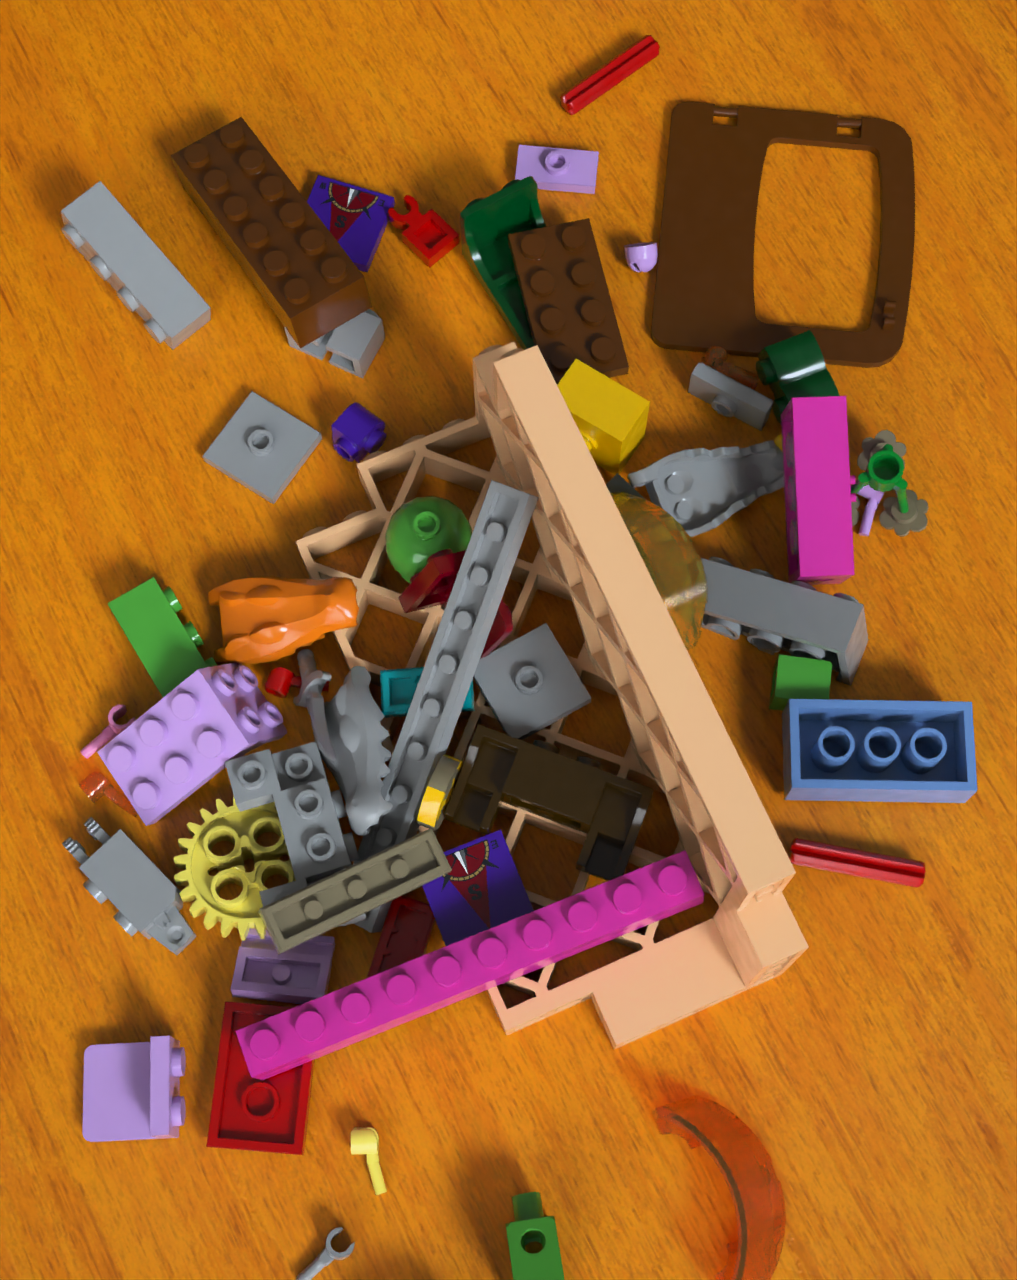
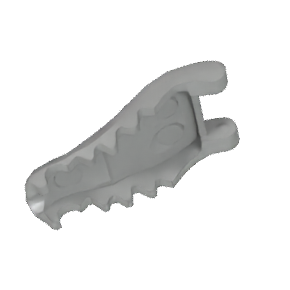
M773 440L741 449L738 446L720 447L713 450L705 448L688 449L670 454L639 471L629 473L627 478L633 488L646 486L660 525L648 531L651 544L688 539L708 532L722 524L734 513L753 503L757 498L784 487L782 451L775 445Z
M355 666L348 672L343 686L340 687L330 702H324L328 732L337 755V760L333 762L327 759L320 749L319 751L322 760L340 788L346 804L345 809L351 829L355 834L362 836L368 835L372 830L371 826L378 824L380 816L386 815L393 808L392 803L386 801L381 795V789L384 786L381 778L386 777L390 773V769L385 762L391 758L392 754L381 744L389 736V733L380 723L385 716L374 701L369 690L371 676L365 667Z

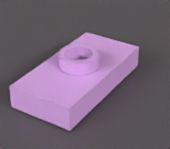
M519 145L515 180H522L532 176L537 183V189L595 194L599 152Z

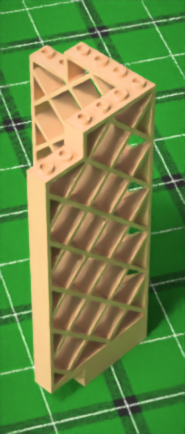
M515 342L504 346L493 345L472 358L475 417L468 420H453L438 432L428 436H413L406 440L402 446L388 452L381 450L369 454L363 462L357 464L360 482L373 510L353 512L346 516L343 522L329 528L317 527L311 529L303 535L302 539L295 542L310 579L325 580L333 577L353 579L357 589L356 600L359 607L357 615L358 625L333 631V634L349 671L355 666L365 667L371 676L370 683L381 687L380 670L389 669L355 657L350 647L368 605H374L424 624L406 668L424 666L445 610L443 604L405 613L398 599L401 594L377 585L388 561L385 535L391 516L402 504L416 497L425 474L480 493L468 521L472 528V533L491 480L539 497L531 519L540 548L533 564L516 558L509 579L523 583L524 586L512 613L513 631L494 650L519 638V632L537 589L572 601L585 642L578 659L566 656L582 683L619 697L632 738L623 758L562 735V730L568 718L567 715L552 723L550 730L543 728L523 739V741L533 744L534 740L548 742L560 749V755L574 760L578 756L594 759L603 765V771L666 794L680 838L674 854L686 850L702 890L710 893L719 906L712 919L657 943H654L653 936L659 921L647 925L644 935L632 931L612 939L611 941L635 949L637 952L548 991L547 987L557 962L543 968L538 982L523 976L505 982L503 985L534 997L509 1009H506L497 986L487 990L506 1036L591 998L615 1050L782 975L809 946L782 893L783 889L796 874V871L538 345L526 350L517 348ZM489 437L492 438L497 453L490 471L444 456ZM409 470L391 512L387 511L375 483ZM381 532L361 579L313 561ZM481 691L476 702H474L475 711H465L459 715V717L467 719L468 722L453 757L463 761V764L478 724L505 733ZM389 717L380 721L381 725L389 733V736L381 744L392 755L394 752L392 740L402 717ZM502 802L498 812L514 819L505 840L512 857L526 823L581 845H584L587 834L504 802ZM420 825L418 832H424L429 828ZM439 828L435 831L433 830L435 836L437 835ZM634 846L628 863L644 867L666 857ZM580 871L572 895L585 890L591 874ZM526 890L534 911L556 902Z

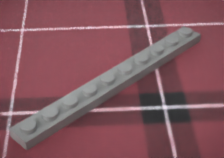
M491 480L388 766L390 773L383 780L384 786L381 789V795L386 801L392 803L393 808L386 815L380 816L378 824L371 826L372 830L368 835H363L358 849L359 859L354 860L353 864L417 834L420 826L417 823V818L423 796L439 760L446 754L539 497ZM392 901L367 912L366 920L353 924L370 933L381 932Z

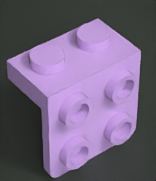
M170 1035L150 1036V1042L90 1045L85 1049L82 1134L85 1140L89 1142L179 1138V1126H184L186 1116L184 1096H180V1076L185 1075L186 1056L185 1049L180 1047L179 1040Z

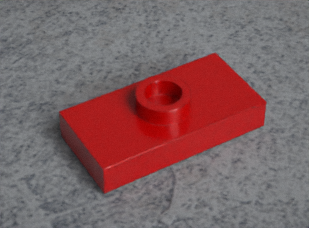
M405 896L392 900L366 978L425 955L436 921L429 904Z

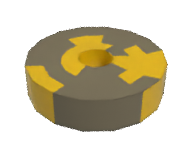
M446 754L441 757L430 778L421 802L417 818L419 825L429 829L432 828L434 831L439 828L460 776L463 761Z

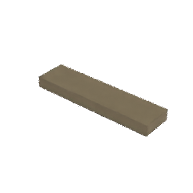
M432 828L268 904L260 908L258 912L279 955L450 873L452 869Z

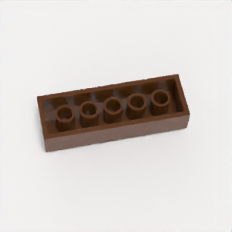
M242 117L171 155L183 188L281 323L286 327L300 349L372 308L363 274Z

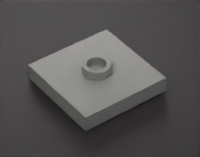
M252 391L204 453L203 458L212 467L274 504L321 442L322 436L317 430Z
M547 623L498 648L488 656L481 658L473 677L505 734L520 740L531 736L591 703V696Z

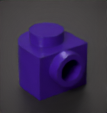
M358 402L351 404L331 425L333 447L341 457L349 462L356 460L360 463L368 452L371 454L378 451L387 436L383 432L385 422Z

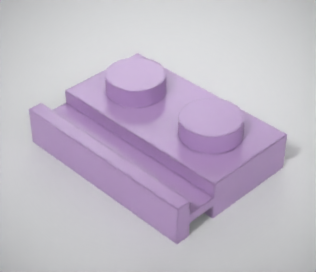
M249 929L246 940L241 941V946H239L231 984L232 997L304 1004L326 995L332 968L333 951L335 950V938L319 935L278 955L267 930L265 939L261 940L256 929Z

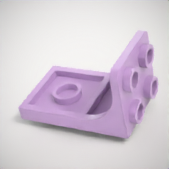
M229 663L197 669L97 753L145 826L159 821L226 767L225 761L242 757L263 744L279 740L287 734V730L282 723L283 717L278 708L268 702L258 688V680L255 674L248 667L240 663Z

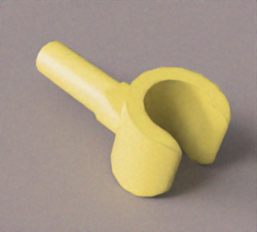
M355 1127L351 1131V1154H367V1165L375 1195L387 1192L379 1163L378 1132L372 1127Z

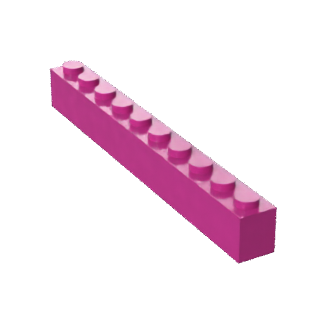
M686 850L237 1030L236 1034L251 1078L265 1080L703 903L704 892Z

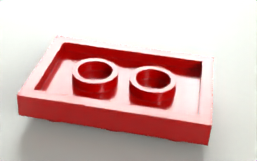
M225 1001L206 1147L304 1156L315 1059L265 1080L251 1078L236 1031L294 1007Z

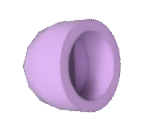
M657 242L625 245L624 253L628 267L638 273L641 271L649 272L657 263Z

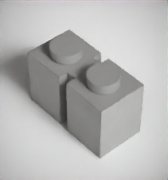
M370 309L301 349L286 327H284L290 347L320 360L324 359L327 351L333 352L329 360L331 365L360 378H363L385 340L382 319Z

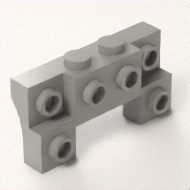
M316 741L274 754L271 753L270 749L225 761L234 799L240 812L275 802L296 881L260 891L263 907L351 866V861L359 859L352 832L343 835L339 818L347 816L340 789L332 792L330 790ZM366 913L340 926H346L359 921L366 920Z

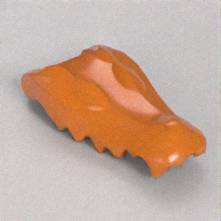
M257 576L233 580L208 592L209 605L220 607L223 647L214 650L216 664H256L277 661L282 657L294 654L295 649L299 647L310 646L313 642L325 638V633L357 626L359 607L356 600L357 589L353 579L333 577L325 580Z

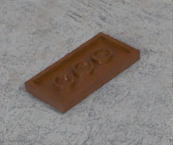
M589 218L508 234V244L534 346L538 345L556 384L560 382L575 359L580 360L609 378L628 374L629 365Z

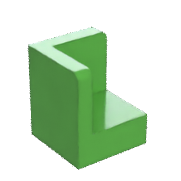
M779 654L773 667L769 709L783 711L789 699H829L832 663L826 660Z

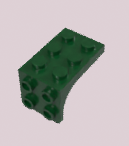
M529 176L522 180L510 181L500 191L486 198H477L471 201L460 213L462 255L524 350L533 347L534 342L508 244V234L546 227L538 203L537 183L532 176Z

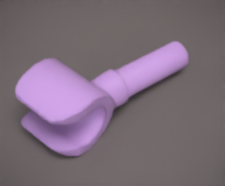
M869 485L864 486L857 493L869 500L865 506L858 532L859 535L866 537L869 536L875 511L885 493L876 491Z

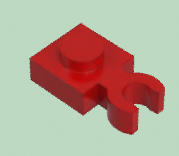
M406 195L403 197L404 206L410 212L400 215L391 207L388 210L389 221L393 227L405 230L401 233L402 242L430 268L460 243V237L432 208L422 215L419 212L418 202L412 196Z

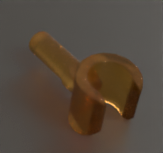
M91 773L79 783L80 788L93 803L106 794L113 803L136 818L138 816L128 798L120 794L101 773Z

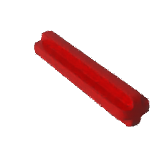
M645 35L562 93L560 96L562 108L569 115L579 112L657 57L660 48L658 42L651 35Z
M800 838L793 839L789 849V859L795 865L916 888L923 884L925 878V863L922 861Z

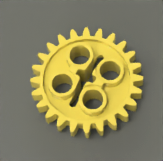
M234 797L233 806L227 807L218 798L216 799L217 813L212 815L203 808L200 810L203 820L201 826L192 822L187 823L188 831L193 838L178 839L180 849L187 854L174 856L175 866L184 869V871L175 874L174 879L176 885L187 886L179 893L182 902L194 901L189 909L191 916L195 918L206 912L203 923L207 930L219 921L221 923L222 937L226 938L233 927L239 930L241 941H245L249 929L256 928L262 940L265 939L266 927L258 910L263 907L259 892L267 890L264 886L265 881L270 876L276 874L285 876L289 880L288 883L296 881L290 859L285 862L278 860L282 855L289 856L275 802L240 812ZM265 832H273L280 836L279 841L270 847L260 846L256 842L257 838ZM220 841H229L235 845L234 849L225 856H217L211 852L213 846ZM253 859L255 870L246 872L244 860ZM217 869L220 871L215 876L209 875L210 870ZM227 884H237L243 888L241 894L233 900H225L218 896L220 889Z

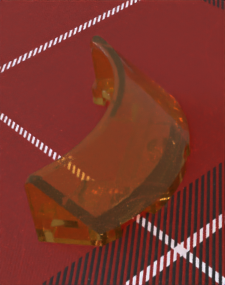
M699 1095L654 1109L652 1114L660 1135L675 1134L682 1137L690 1150L703 1146L718 1166L729 1188L737 1218L738 1239L726 1244L728 1260L723 1270L713 1275L714 1280H770L782 1252L786 1215L782 1186L772 1166V1159L762 1142L740 1118L728 1109Z

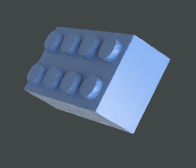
M789 699L782 712L784 800L966 803L977 792L972 702Z

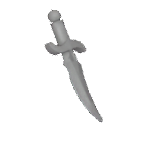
M302 649L297 656L302 685L300 693L297 697H294L293 703L297 706L307 707L308 714L311 716L313 734L319 749L327 759L335 762L337 755L328 732L324 698L321 695L325 683L331 681L332 675L329 672L317 670L314 653L309 649Z

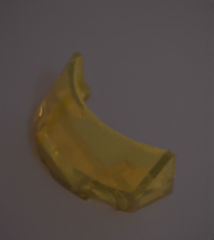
M623 492L610 493L686 649L689 650L695 647L702 633L700 628L704 617L705 605L708 603V585L703 561L700 555L697 554L691 537L677 520L658 505L632 494Z

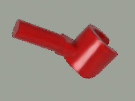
M282 667L274 668L266 681L265 691L273 696L286 698L291 686L301 688V676H295L293 672ZM330 681L325 683L322 691L328 692Z

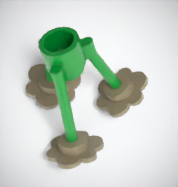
M888 430L880 431L875 436V439L872 437L865 438L861 445L864 451L860 453L857 459L859 468L865 472L859 474L855 484L850 486L851 493L857 494L867 485L880 492L895 490L897 497H888L883 502L885 510L879 517L881 526L889 530L894 529L896 535L900 537L908 535L910 530L913 532L924 530L928 523L925 515L929 508L928 503L923 499L918 500L913 490L906 489L908 483L902 478L905 469V462L902 458L906 453L905 444L896 442L895 435ZM857 496L856 502H851L852 526L856 525L860 518L857 508L860 506V499Z

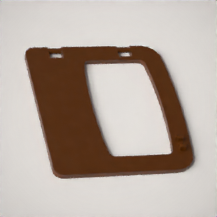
M682 102L677 104L672 112L651 326V338L654 343L664 349L758 358V354L764 347L811 330L821 349L825 364L872 368L891 362L898 354L903 343L914 255L915 175L912 141L905 129L895 122L879 118L862 117V119L838 117V115L744 106H738V108L715 106V104ZM714 116L737 118L736 126L714 125L713 118ZM837 127L860 129V136H837ZM774 143L869 151L875 154L878 159L881 206L878 273L869 328L863 332L766 324L759 321L756 317L754 302L755 224L764 160L767 148Z

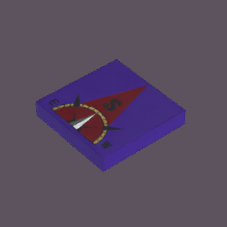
M318 175L307 203L357 268L368 273L389 221L388 210L395 206L394 197Z
M501 829L445 851L444 854L452 871L422 886L445 946L534 911Z

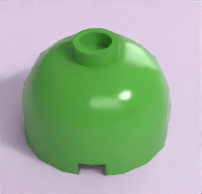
M436 496L416 497L402 504L391 516L385 535L387 557L394 569L401 574V577L410 583V578L423 570L428 564L427 559L434 553L444 549H452L453 553L466 550L472 535V528L463 511L451 501Z

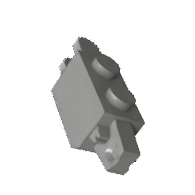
M90 817L84 823L87 827L86 830L95 840H99L103 844L92 856L89 857L85 853V848L71 837L62 843L81 864L79 869L89 878L82 885L100 904L104 903L107 899L113 903L119 910L113 918L129 935L133 936L139 931L147 939L150 940L153 937L175 955H178L197 937L180 912L183 908V902L179 895L181 891L121 829L110 837Z

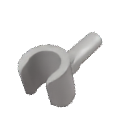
M343 1228L333 1229L327 1236L326 1248L295 1277V1280H311L334 1259H346L353 1252L355 1241L346 1251L336 1252L331 1247V1240L338 1236Z

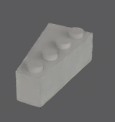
M101 181L61 210L64 227L61 230L67 240L85 257L100 278L104 281L106 280L117 291V296L126 308L131 312L136 311L145 321L144 326L157 343L160 344L164 341L173 350L211 320V307Z
M695 556L676 599L682 620L733 640L739 639L740 634L748 636L747 640L757 647L758 650L771 655L783 650L790 653L791 656L830 661L832 663V670L839 672L836 680L849 686L852 685L869 640L864 605L860 604L854 597L843 593H835L832 596L818 592L813 586L802 581H792L791 583L780 581L768 572L760 569H751L749 572L735 568L728 561L718 557H710L708 560Z

